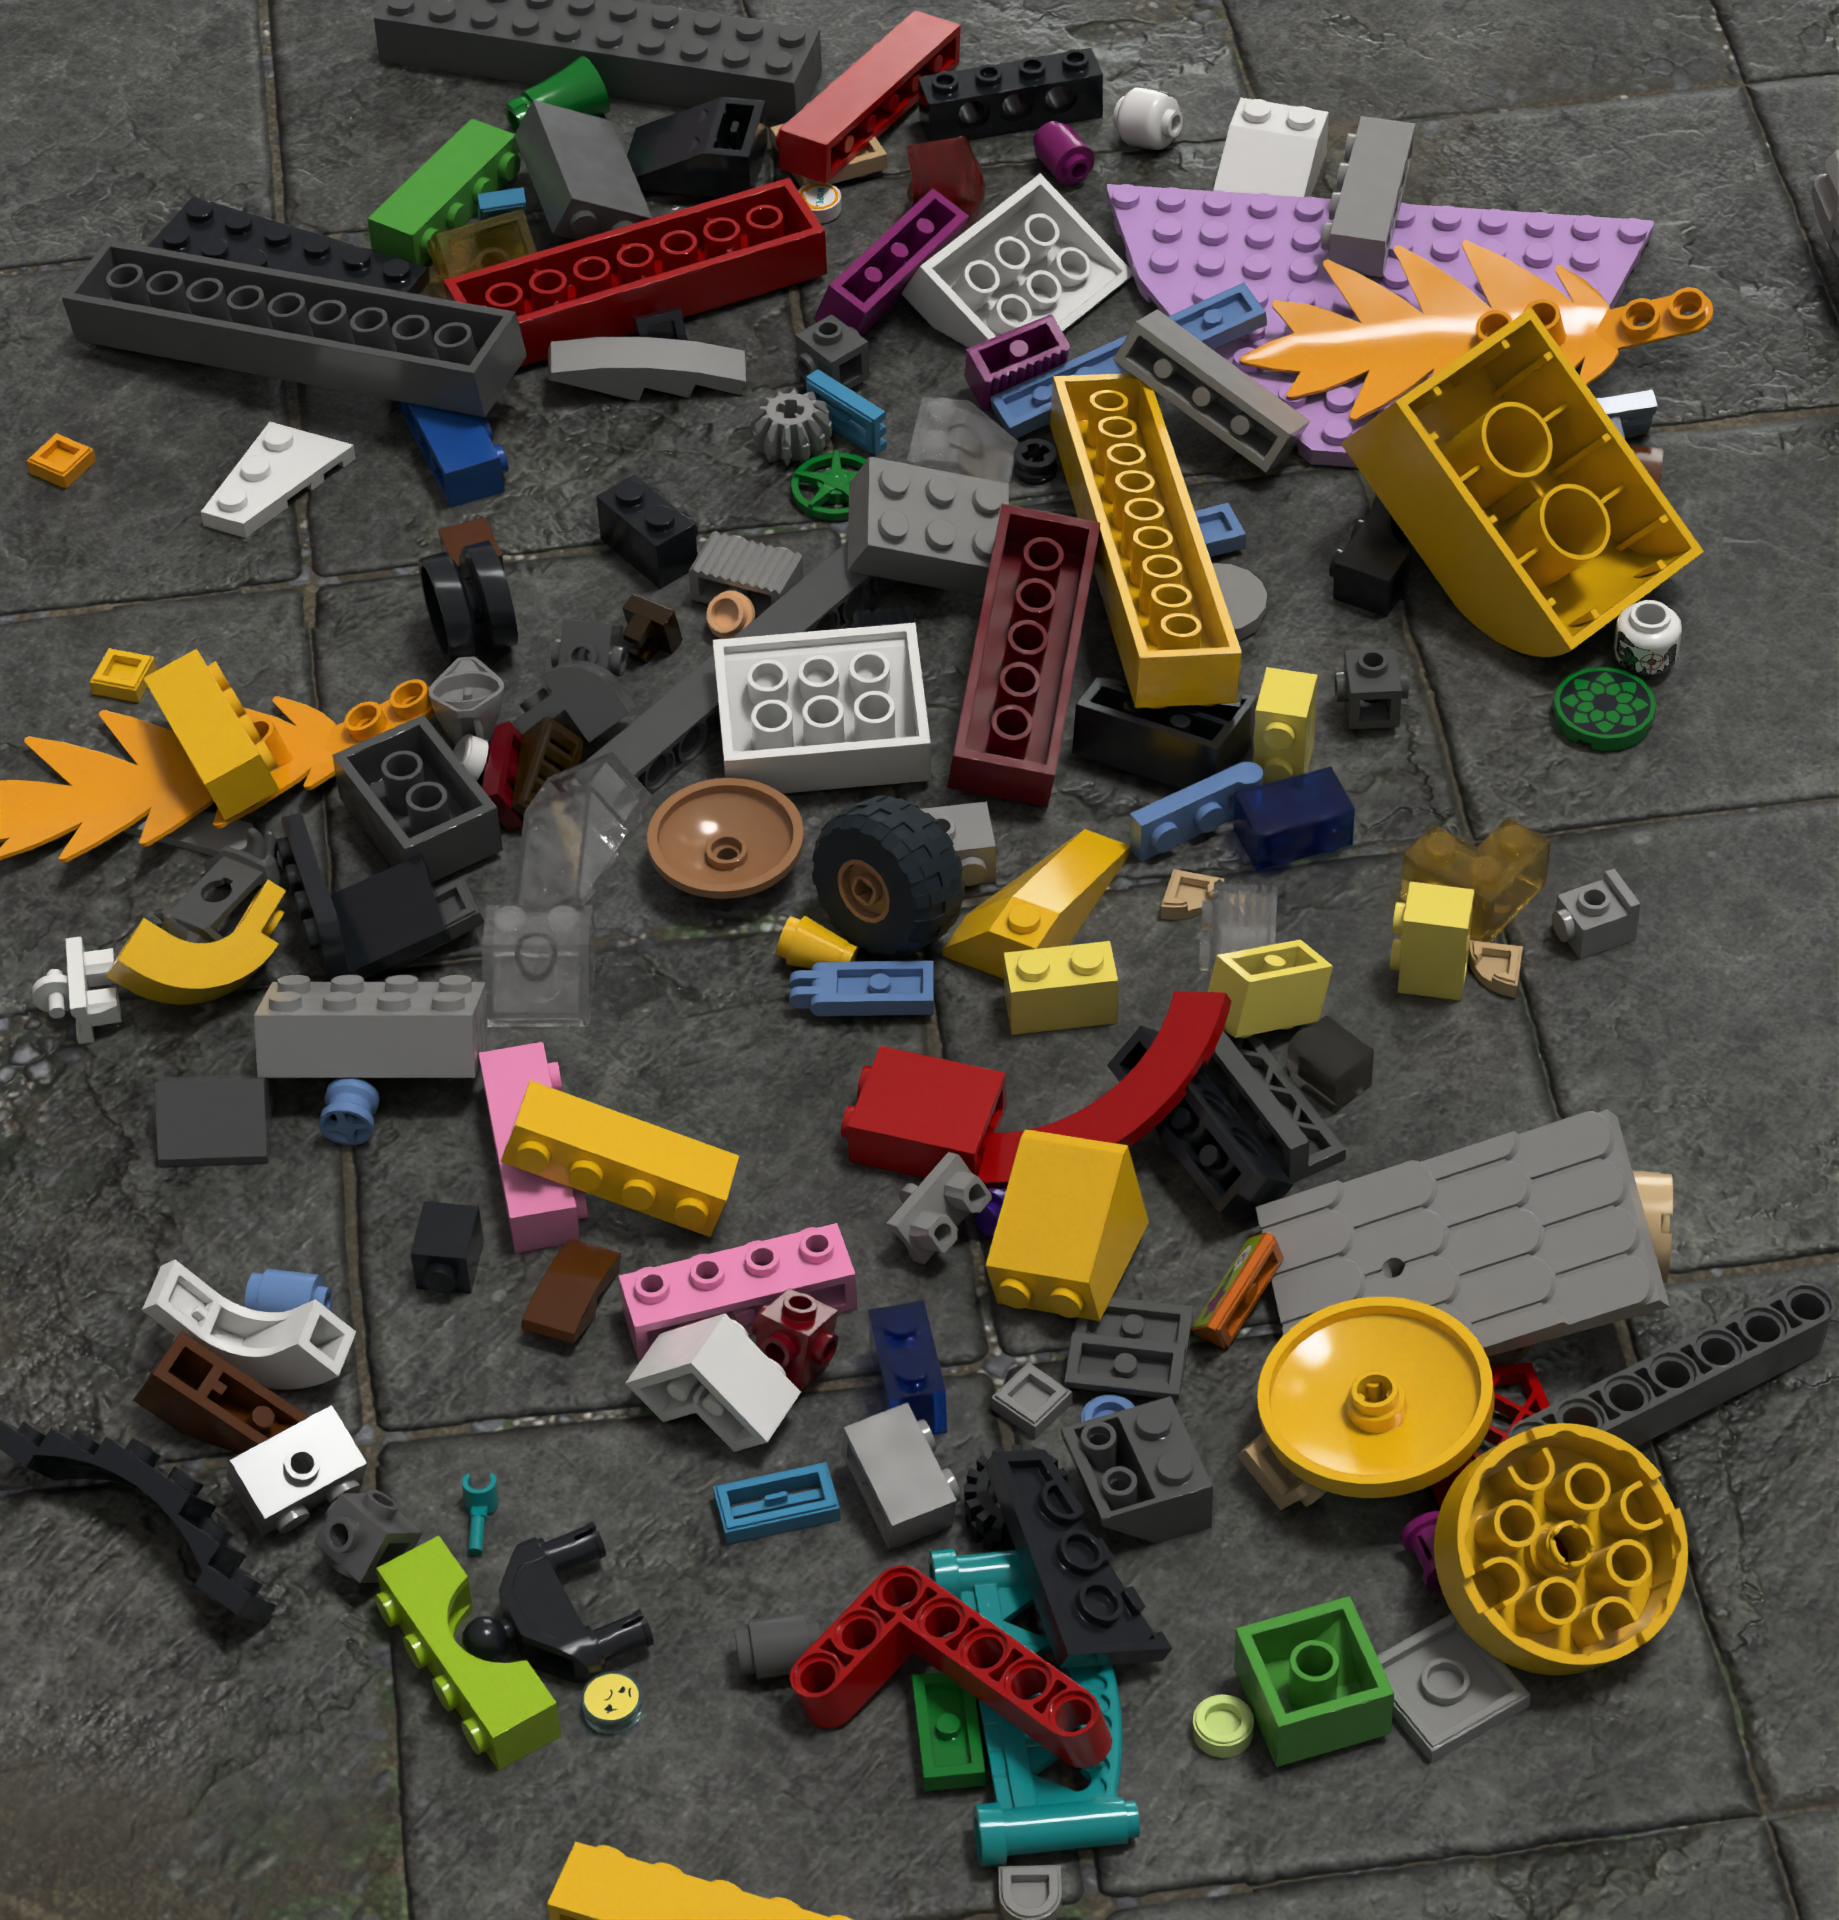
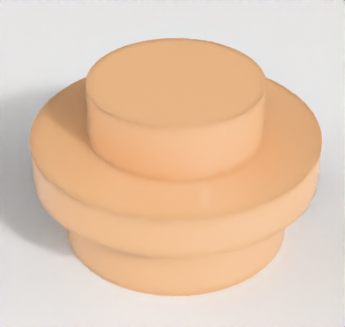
M725 591L718 594L711 600L707 608L706 618L708 627L715 636L721 639L733 638L755 619L753 603L746 595L737 591Z

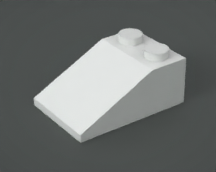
M1240 98L1229 126L1213 191L1311 197L1327 154L1329 112L1314 110L1305 106L1296 107L1271 103L1262 99Z

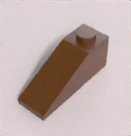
M182 1331L160 1358L133 1399L134 1402L181 1433L238 1454L246 1452L310 1417Z

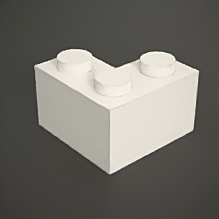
M726 1313L659 1334L625 1383L662 1422L697 1413L734 1452L768 1443L801 1393L786 1377L784 1369L777 1362L768 1358L748 1337L746 1329L737 1321L730 1319Z

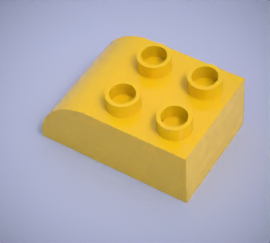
M1532 308L1526 310L1396 400L1340 443L1459 611L1472 624L1496 642L1523 654L1537 657H1555L1573 650L1620 615L1624 609L1635 604L1704 552Z

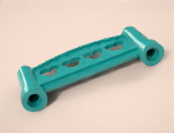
M954 1548L929 1551L928 1573L931 1580L1038 1656L1052 1651L1047 1637H1042L1008 1623L1035 1604L1016 1550L957 1556ZM998 1662L991 1663L985 1668L992 1667ZM1112 1665L1061 1668L1062 1673L1088 1690L1097 1699L1112 1737L1111 1750L1106 1758L1097 1765L1081 1769V1774L1090 1783L1089 1787L1082 1791H1073L1037 1776V1774L1059 1758L977 1699L995 1802L973 1805L974 1842L980 1867L1006 1865L1007 1856L1127 1844L1128 1839L1139 1838L1140 1821L1136 1801H1124L1123 1797L1118 1796L1122 1769L1123 1726L1119 1691ZM1042 1693L1032 1695L1027 1700L1037 1698ZM1086 1725L1077 1726V1728L1081 1730Z

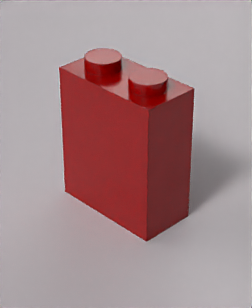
M880 1046L872 1066L865 1065L861 1071L857 1089L859 1098L856 1105H848L842 1119L841 1136L848 1138L849 1161L926 1178L948 1152L959 1154L971 1173L978 1176L988 1133H997L1006 1110V1073Z

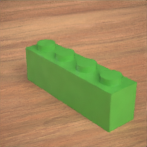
M471 118L367 218L372 250L420 265H424L429 259L436 256L440 249L458 231H461L467 222L478 212V194L500 191L520 171L521 160L518 155L515 134Z

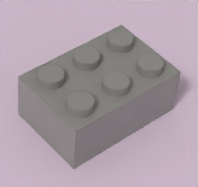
M869 457L849 483L847 571L984 596L1001 505H1009V484Z

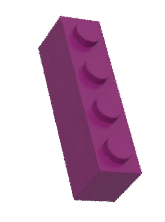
M932 188L829 284L813 320L819 322L832 314L848 327H853L862 337L904 297L901 293L918 268L960 236L969 215Z

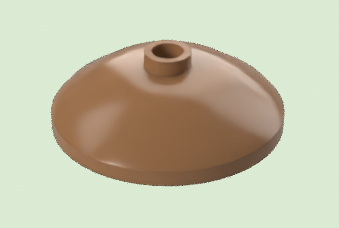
M716 778L689 785L667 798L651 818L647 832L649 857L654 868L661 877L674 887L701 897L733 899L763 891L787 876L801 856L804 846V828L802 818L795 805L775 788L749 779Z

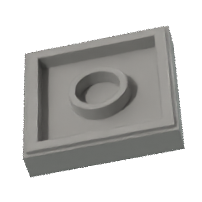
M1453 1613L1377 1655L1394 1691L1393 1717L1431 1763L1530 1707L1531 1694L1504 1662L1489 1654L1465 1632Z

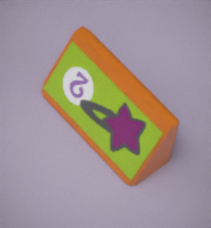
M1265 1232L1248 1238L1192 1326L1191 1330L1194 1334L1224 1350L1230 1346L1284 1260L1274 1235Z

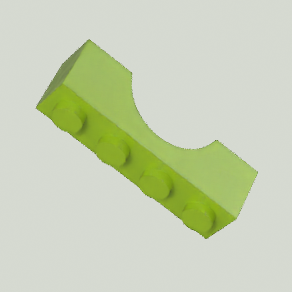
M439 1535L376 1568L381 1592L375 1595L374 1598L381 1616L389 1627H393L396 1624L400 1626L406 1635L403 1637V1642L411 1660L418 1669L427 1666L435 1677L432 1679V1685L438 1699L448 1712L455 1708L464 1720L461 1722L464 1735L476 1754L479 1755L486 1752L499 1771L562 1736L557 1702L527 1660L510 1663L485 1661L470 1655L455 1641L458 1629L473 1611L468 1576Z

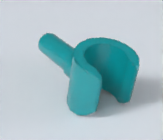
M471 1473L465 1474L462 1479L464 1505L467 1512L470 1513L469 1519L471 1520L468 1553L473 1556L482 1554L487 1515L493 1513L499 1505L497 1481L494 1473H490V1484L483 1489L472 1488Z

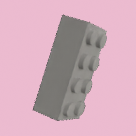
M304 975L283 976L278 979V982L271 983L254 1014L257 1078H475L480 1066L479 1053L485 1052L488 1045L486 982H472V979L465 975L445 976L440 978L439 982H418V978L411 975L391 976L386 978L385 982H364V978L358 975L337 976L331 982H310V978Z

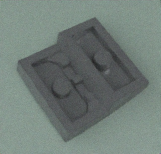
M1112 1297L1100 1321L1077 1317L1075 1332H1072L1064 1381L1065 1387L1155 1398L1171 1396L1173 1400H1179L1192 1331L1193 1306Z

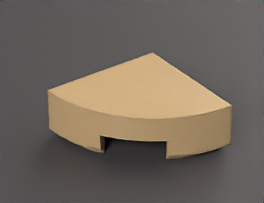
M1173 869L1161 905V919L1182 920L1207 912L1222 897L1224 878Z
M1470 940L1468 959L1475 977L1488 989L1507 997L1516 998L1523 946Z

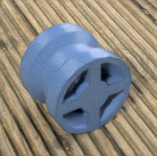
M338 1078L328 1084L324 1100L326 1107L323 1108L320 1115V1131L333 1142L343 1145H357L366 1142L373 1133L374 1118L372 1115L376 1113L379 1106V1092L372 1084L359 1078Z

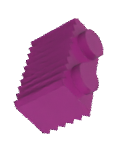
M1050 314L965 349L967 354H965L964 377L982 410L989 411L991 396L1068 362L1070 345L1055 318Z

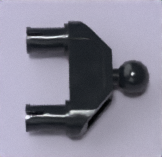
M589 1522L579 1529L547 1542L542 1537L539 1539L533 1537L519 1543L513 1551L499 1588L503 1620L499 1621L489 1616L473 1619L467 1623L462 1633L461 1644L463 1650L470 1655L485 1661L494 1662L503 1656L508 1643L514 1641L523 1660H527L532 1668L568 1681L585 1682L602 1675V1671L606 1670V1663L641 1648L654 1645V1640L649 1624L644 1619V1614L640 1609L634 1611L633 1614L594 1630L589 1626H583L559 1581V1574L597 1558L606 1557L600 1533L596 1531L595 1524Z

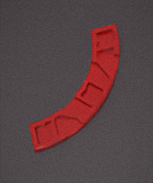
M1174 991L1169 1011L1156 1038L1138 1064L1122 1081L1082 1110L1051 1124L1029 1130L1128 1145L1130 1147L1163 1121L1187 1094L1185 1088L1196 1075L1202 1063L1207 1064L1214 1053L1225 1027L1232 1001L1224 992ZM1024 1130L1009 1133H988L978 1177H980L987 1189L996 1188L1000 1190L1007 1188Z

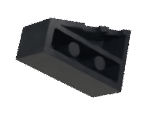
M1097 677L1076 703L1072 753L1091 759L1099 764L1110 765L1137 774L1148 780H1156L1184 789L1240 763L1253 745L1255 709L1258 696L1242 694L1241 702L1223 703L1213 706L1185 705L1167 706L1162 709L1135 708L1127 681Z

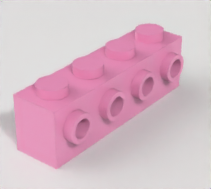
M837 1223L818 1228H806L797 1233L764 1241H752L744 1246L710 1254H698L690 1259L657 1267H644L632 1273L619 1275L622 1310L639 1362L659 1334L724 1313L730 1319L740 1323L746 1329L748 1335H752L755 1317L762 1306L772 1304L789 1288L812 1296L815 1300L838 1310V1313L857 1309L856 1275Z

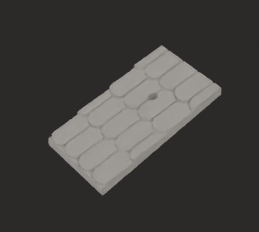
M1608 1109L1600 1112H1583L1520 1134L1512 1131L1421 1162L1416 1160L1407 1161L1344 1183L1336 1180L1255 1207L1262 1233L1268 1232L1275 1236L1284 1258L1272 1277L1273 1280H1271L1280 1322L1283 1325V1335L1304 1318L1328 1306L1357 1298L1397 1297L1434 1306L1453 1316L1472 1332L1488 1357L1670 1307L1618 1116Z

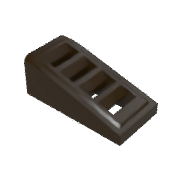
M550 717L543 718L522 734L511 808L550 834L558 828L580 762L583 739ZM532 792L543 798L545 803L532 795Z

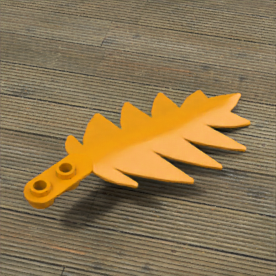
M1464 240L1461 243L1462 249L1490 305L1489 307L1465 285L1426 259L1400 245H1396L1394 247L1395 255L1422 312L1397 294L1362 274L1326 259L1323 261L1324 269L1360 322L1310 304L1273 300L1271 303L1272 308L1293 333L1259 346L1242 355L1240 361L1243 365L1277 372L1299 374L1286 393L1287 397L1291 400L1326 392L1368 374L1349 414L1351 421H1359L1384 408L1413 389L1432 372L1434 375L1529 308L1534 310L1573 367L1576 369L1583 362L1580 377L1588 386L1614 364L1619 356V350L1693 334L1703 330L1713 318V306L1710 299L1702 291L1687 287L1676 291L1670 296L1653 300L1639 298L1630 301L1626 306L1610 309L1599 291L1586 280L1562 265H1557L1555 272L1570 296V300L1556 287L1506 257L1468 240ZM1689 311L1696 312L1692 315H1683ZM1641 322H1648L1647 325L1636 326Z
M419 679L405 681L393 690L389 700L381 704L372 701L358 704L347 713L344 722L338 725L323 712L306 704L280 696L274 697L272 701L293 724L275 716L244 708L278 765V768L270 773L280 791L226 821L219 809H217L213 826L216 829H220L242 818L290 789L305 777H307L303 785L305 790H313L335 775L332 757L335 753L421 715H424L429 720L434 714L428 693L430 687ZM101 710L99 717L136 764L106 753L65 742L32 736L26 737L24 739L25 744L69 785L26 780L0 781V843L5 842L0 847V861L40 847L77 829L58 857L61 863H66L96 848L126 830L146 815H148L139 844L141 847H148L203 812L214 801L174 731L131 716Z

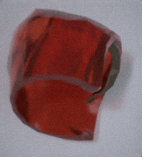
M967 136L918 143L906 147L912 181L907 191L908 201L911 203L910 209L934 188L969 215L968 218L977 214L985 198L986 183L980 163L972 151Z

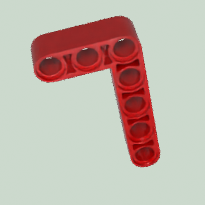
M897 1565L881 1573L796 1661L790 1673L791 1686L807 1718L812 1724L820 1728H835L851 1719L897 1669L915 1653L1073 1767L1088 1768L1097 1765L1106 1758L1111 1750L1112 1737L1097 1699L1088 1690L922 1572L908 1565ZM953 1632V1633L950 1634L949 1636L943 1637V1636L946 1635L947 1633ZM870 1644V1645L867 1646L866 1648L860 1649V1648H862L863 1646ZM998 1662L992 1667L985 1668L991 1663ZM829 1687L825 1691L819 1692L823 1688ZM1042 1693L1037 1698L1027 1700L1032 1695ZM1086 1725L1081 1730L1070 1732L1077 1726Z

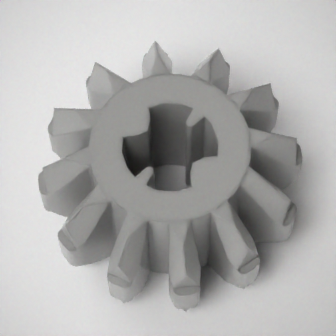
M796 388L791 393L786 394L775 390L773 398H760L759 406L757 409L752 410L750 422L753 443L758 453L766 454L768 462H775L781 459L784 460L787 467L792 461L799 460L804 463L809 459V456L816 457L822 455L824 447L830 444L832 423L829 417V410L825 401L816 400L814 392L801 395Z

